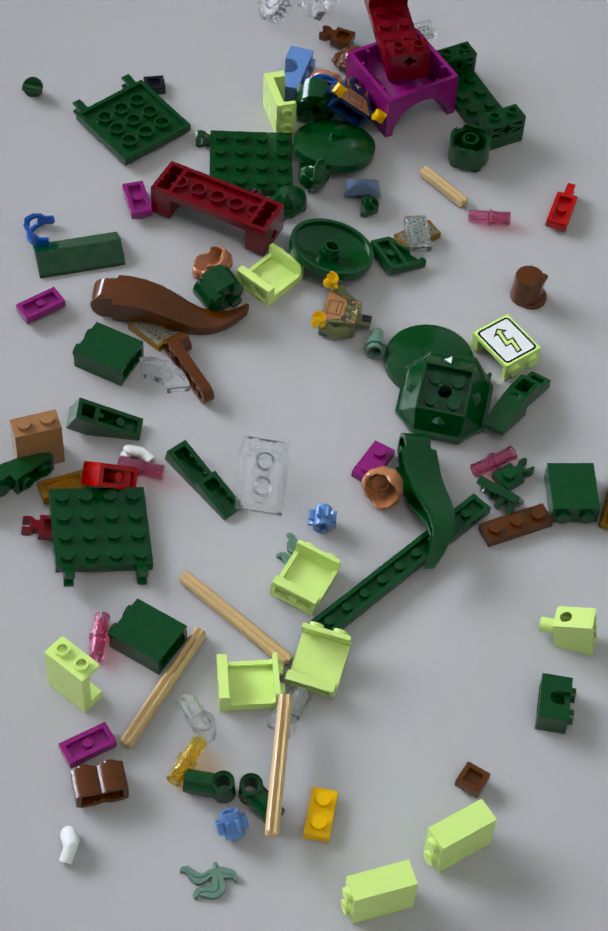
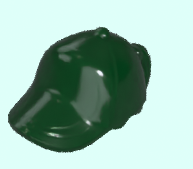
M320 158L314 166L300 162L298 180L303 188L308 190L309 193L322 189L330 178L329 170L326 169L325 158Z

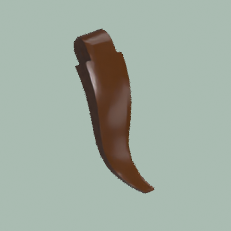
M119 275L118 278H101L97 280L93 287L90 303L93 312L97 315L113 317V320L141 321L195 335H210L223 331L242 320L249 311V304L247 303L238 308L224 311H212L201 308L160 284L126 275Z

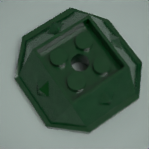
M431 349L404 369L395 413L410 433L429 435L432 440L458 445L485 430L483 423L488 416L494 386L476 357ZM441 392H448L451 396L442 398L439 394Z

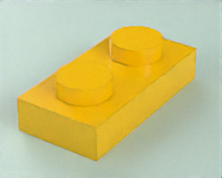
M312 787L303 838L329 843L338 791Z

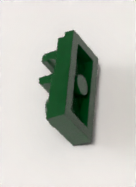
M480 475L476 482L481 487V493L490 498L493 495L498 497L494 504L497 510L508 502L506 515L513 513L516 507L524 503L521 497Z

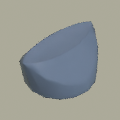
M347 180L344 197H364L367 194L373 197H381L378 180Z

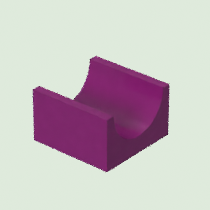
M415 28L418 39H426L421 34V32L417 28ZM376 42L349 51L347 54L346 78H357L359 85L369 92L372 109L376 111L378 108L387 114L382 124L376 120L372 121L385 138L393 134L394 127L400 117L409 108L421 101L434 99L447 115L454 113L459 76L429 42L431 54L428 77L388 81Z

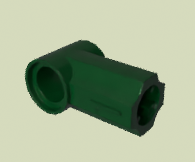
M189 768L185 771L182 787L184 793L213 797L222 804L229 803L235 798V779L230 772L221 770L211 773ZM221 785H228V786H229V787L226 788V789H219V788H218V787H220Z
M247 773L240 779L238 798L243 804L249 805L265 824L269 791L264 787L263 780L259 775ZM251 786L254 787L256 791L249 792L245 790V788ZM282 807V811H281V816H282V815L284 814V812H285V809H284L283 807Z

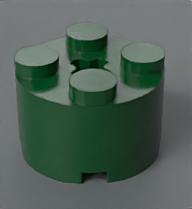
M308 78L301 85L300 83L297 85L295 92L296 115L300 122L330 120L334 115V112L327 108L332 96L327 93V88L330 86L327 80Z
M464 124L462 128H454L450 135L448 149L450 166L462 170H470L475 173L479 172L488 162L491 145L490 134L488 136L483 127L475 124Z
M216 265L201 275L203 280L200 284L196 282L193 287V294L208 310L224 311V309L230 306L234 308L242 302L241 295L244 286L226 265L225 267Z

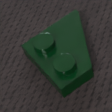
M390 236L371 240L370 244L374 254L389 275L424 268L427 261L423 257L420 259L415 258L410 254L411 250L400 245L398 241Z

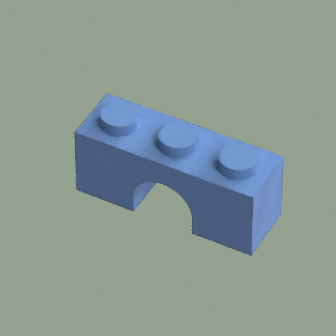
M290 46L285 58L284 101L295 100L297 85L304 83L305 79H308L311 75L310 71H314L316 59H313L314 50Z

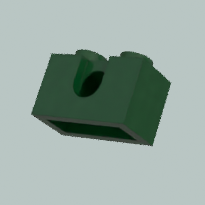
M547 673L542 674L539 685L535 729L565 734L567 725H572L574 710L570 709V703H574L576 697V688H572L573 678Z

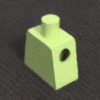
M559 606L556 610L555 618L541 617L539 631L553 633V645L556 647L593 656L597 639V609Z

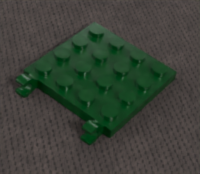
M129 74L121 77L125 82L122 85L123 89L89 107L80 99L73 102V105L76 107L73 110L76 119L125 166L191 131L190 123L142 80L136 82Z
M203 130L196 131V146H210V176L261 196H273L280 186L293 185L292 133L210 130V134H207Z
M126 487L123 490L114 488L49 489L48 498L55 573L63 572L64 587L74 586L75 572L136 570L137 584H147L148 570L153 569V557L144 487Z

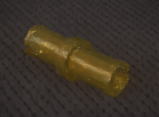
M193 735L184 752L178 754V761L166 776L167 781L172 785L175 784L177 787H180L185 771L188 768L194 769L197 765L196 760L207 746V742L202 737L198 738L197 735Z

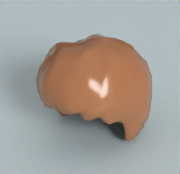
M389 466L372 468L364 474L362 479L364 495L376 509L391 508L393 505L398 504L403 496V478L396 469H391Z

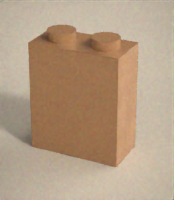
M56 409L10 420L15 459L50 452L53 455L54 464L65 462L62 426Z

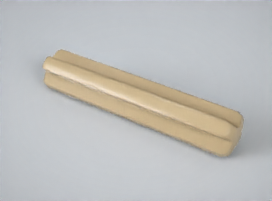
M424 166L420 169L419 175L459 207L467 205L468 197L430 167Z

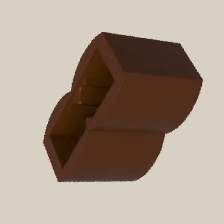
M109 759L97 766L83 764L70 771L74 797L78 808L91 807L102 802H116L129 797V787L123 761Z

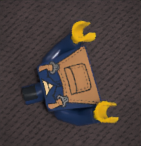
M355 77L345 78L342 82L337 81L327 88V93L332 95L327 108L355 127H359L367 119L376 120L382 124L387 116L385 112L378 108L376 111L372 109L369 92L359 85V80Z

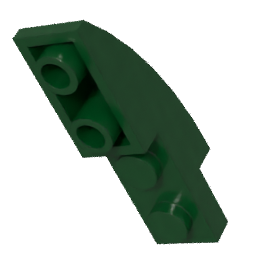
M533 371L527 376L521 374L497 401L484 421L483 427L503 436L526 415L527 407L550 387L551 380Z
M50 452L38 453L0 464V497L5 496L11 489L18 495L23 490L29 489L42 477L48 476L54 470L53 455Z

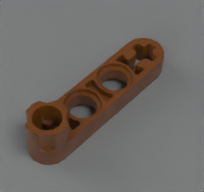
M181 332L164 339L163 346L167 355L202 404L213 400L214 393L212 387L187 353V351L192 349L187 333Z

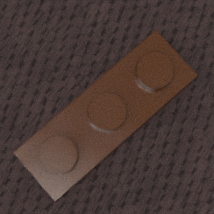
M541 503L480 523L478 530L487 546L491 547L552 527L553 520L544 504Z

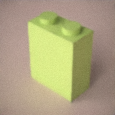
M482 798L428 827L423 856L427 864L433 866L438 873L491 844L497 819Z
M405 860L346 876L345 887L342 888L343 899L340 902L343 914L345 916L349 915L351 924L409 909L414 906L418 883L410 861Z

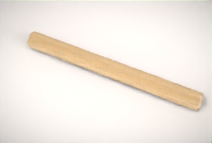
M185 571L180 575L179 582L268 655L272 657V652H277L278 661H283V666H287L292 661V654L192 573Z
M199 627L194 628L121 737L122 746L128 749L134 747L206 638V632Z
M284 693L279 695L264 832L265 836L273 838L278 837L280 832L292 696Z

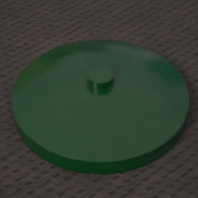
M339 120L309 122L296 131L293 143L294 152L300 160L307 165L314 166L320 158H325L326 169L333 173H348L365 168L372 162L376 147L373 138L364 129Z
M315 218L302 221L294 227L289 239V249L294 259L308 271L327 278V274L331 271L337 273L340 281L360 278L369 271L374 259L373 248L362 233L345 223L331 219Z
M429 324L415 325L401 330L389 341L385 351L384 365L390 380L400 388L404 369L429 350L436 349L473 357L472 350L459 334L450 329ZM441 392L439 394L440 397L450 395L448 392Z

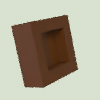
M468 761L455 780V786L478 798L490 779L491 774Z

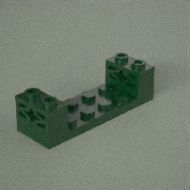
M466 41L436 50L459 76L454 109L466 124L479 125L486 130L488 136L490 134V150L522 141L526 120L525 114L517 104L501 107L474 72L477 53L469 42Z

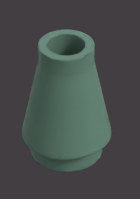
M373 328L364 347L366 355L375 360L382 358L386 351L384 332L380 328Z

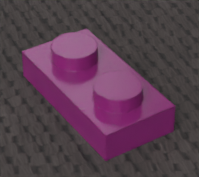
M143 181L122 184V190L131 218L137 219L153 216L152 207Z
M52 287L16 304V311L29 324L65 307L66 303L56 288Z
M375 440L352 470L351 477L362 482L364 474L372 468L387 466L395 456V450Z
M106 722L59 743V750L70 769L117 747V741Z

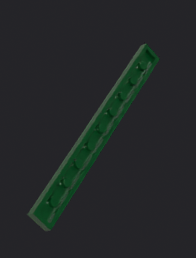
M472 494L454 508L456 518L455 529L450 544L490 513L491 507L477 495ZM428 530L311 621L318 622L324 625V628L332 631L334 628L343 630L425 565L430 545Z

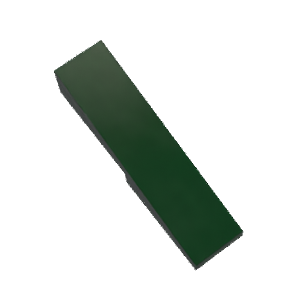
M186 440L167 451L165 460L223 520L243 509L242 503L217 472L209 470Z

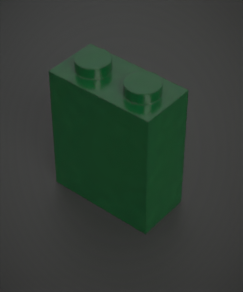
M96 322L91 329L87 330L80 344L75 345L72 354L76 367L122 386L144 357L143 341Z
M547 463L544 482L548 512L553 522H597L600 503L594 464Z
M137 598L132 605L126 607L118 623L115 622L108 631L109 644L111 648L160 675L187 640V626Z

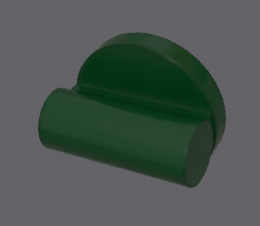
M29 77L24 81L22 91L30 97H37L43 92V83L37 77Z
M367 194L362 198L361 217L366 218L369 214L374 215L378 212L379 203L375 197Z

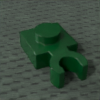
M522 458L515 467L510 462L492 472L491 478L496 484L511 491L522 485L525 478L531 477L534 474L535 467L524 468L527 464V459Z

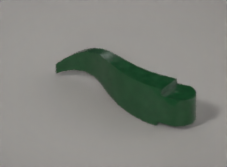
M401 433L397 447L399 467H396V470L403 478V497L407 505L425 523L430 536L429 554L424 569H434L444 556L453 536L456 519L455 512L441 476L437 450L431 449L429 435Z

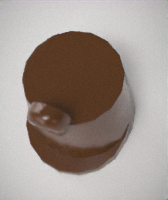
M534 266L519 268L510 290L511 300L517 306L528 310H535L544 306L547 294L543 287L548 279V275L543 274L539 268Z

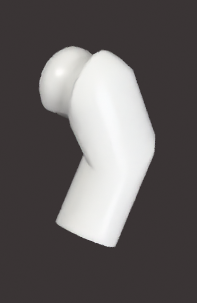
M125 445L120 453V456L126 461H130L135 456L148 466H152L156 461V457L141 446Z
M68 825L60 833L63 850L59 861L72 865L80 838L75 827Z

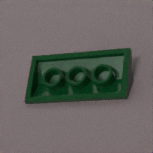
M118 232L49 242L48 246L33 245L40 278L125 265L122 243Z

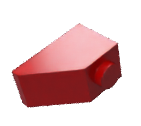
M84 461L81 484L122 490L126 487H136L138 468Z

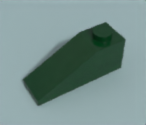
M79 398L69 408L66 428L90 436L138 441L141 436L143 418Z

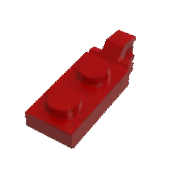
M567 183L564 193L557 192L545 226L566 232L578 198L574 196L575 184Z

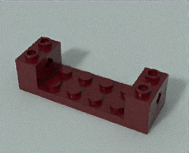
M364 0L387 80L428 77L431 52L427 39H418L407 5L408 0Z
M173 161L168 164L151 186L152 212L171 218L178 207L182 205L245 230V248L263 256L268 251L269 245L275 241L283 229L284 204Z

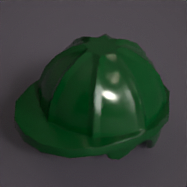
M292 184L280 186L271 197V200L284 204V219L293 218L296 214L305 212L307 209L305 191L298 186Z

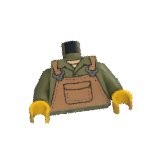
M331 271L327 274V278L323 280V285L326 288L332 287L333 289L332 291L329 290L323 311L317 310L311 315L313 318L311 326L313 328L319 327L318 335L329 336L333 340L353 338L357 327L370 329L372 316L361 314L362 302L350 295L341 284H337L339 277L337 273Z

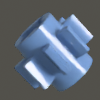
M321 503L317 504L314 509H309L308 525L313 526L316 532L327 533L331 530V527H336L337 511H332L330 505Z
M228 808L219 813L220 819L215 820L219 836L225 835L226 840H236L245 835L244 829L249 828L245 812L239 813L238 808Z

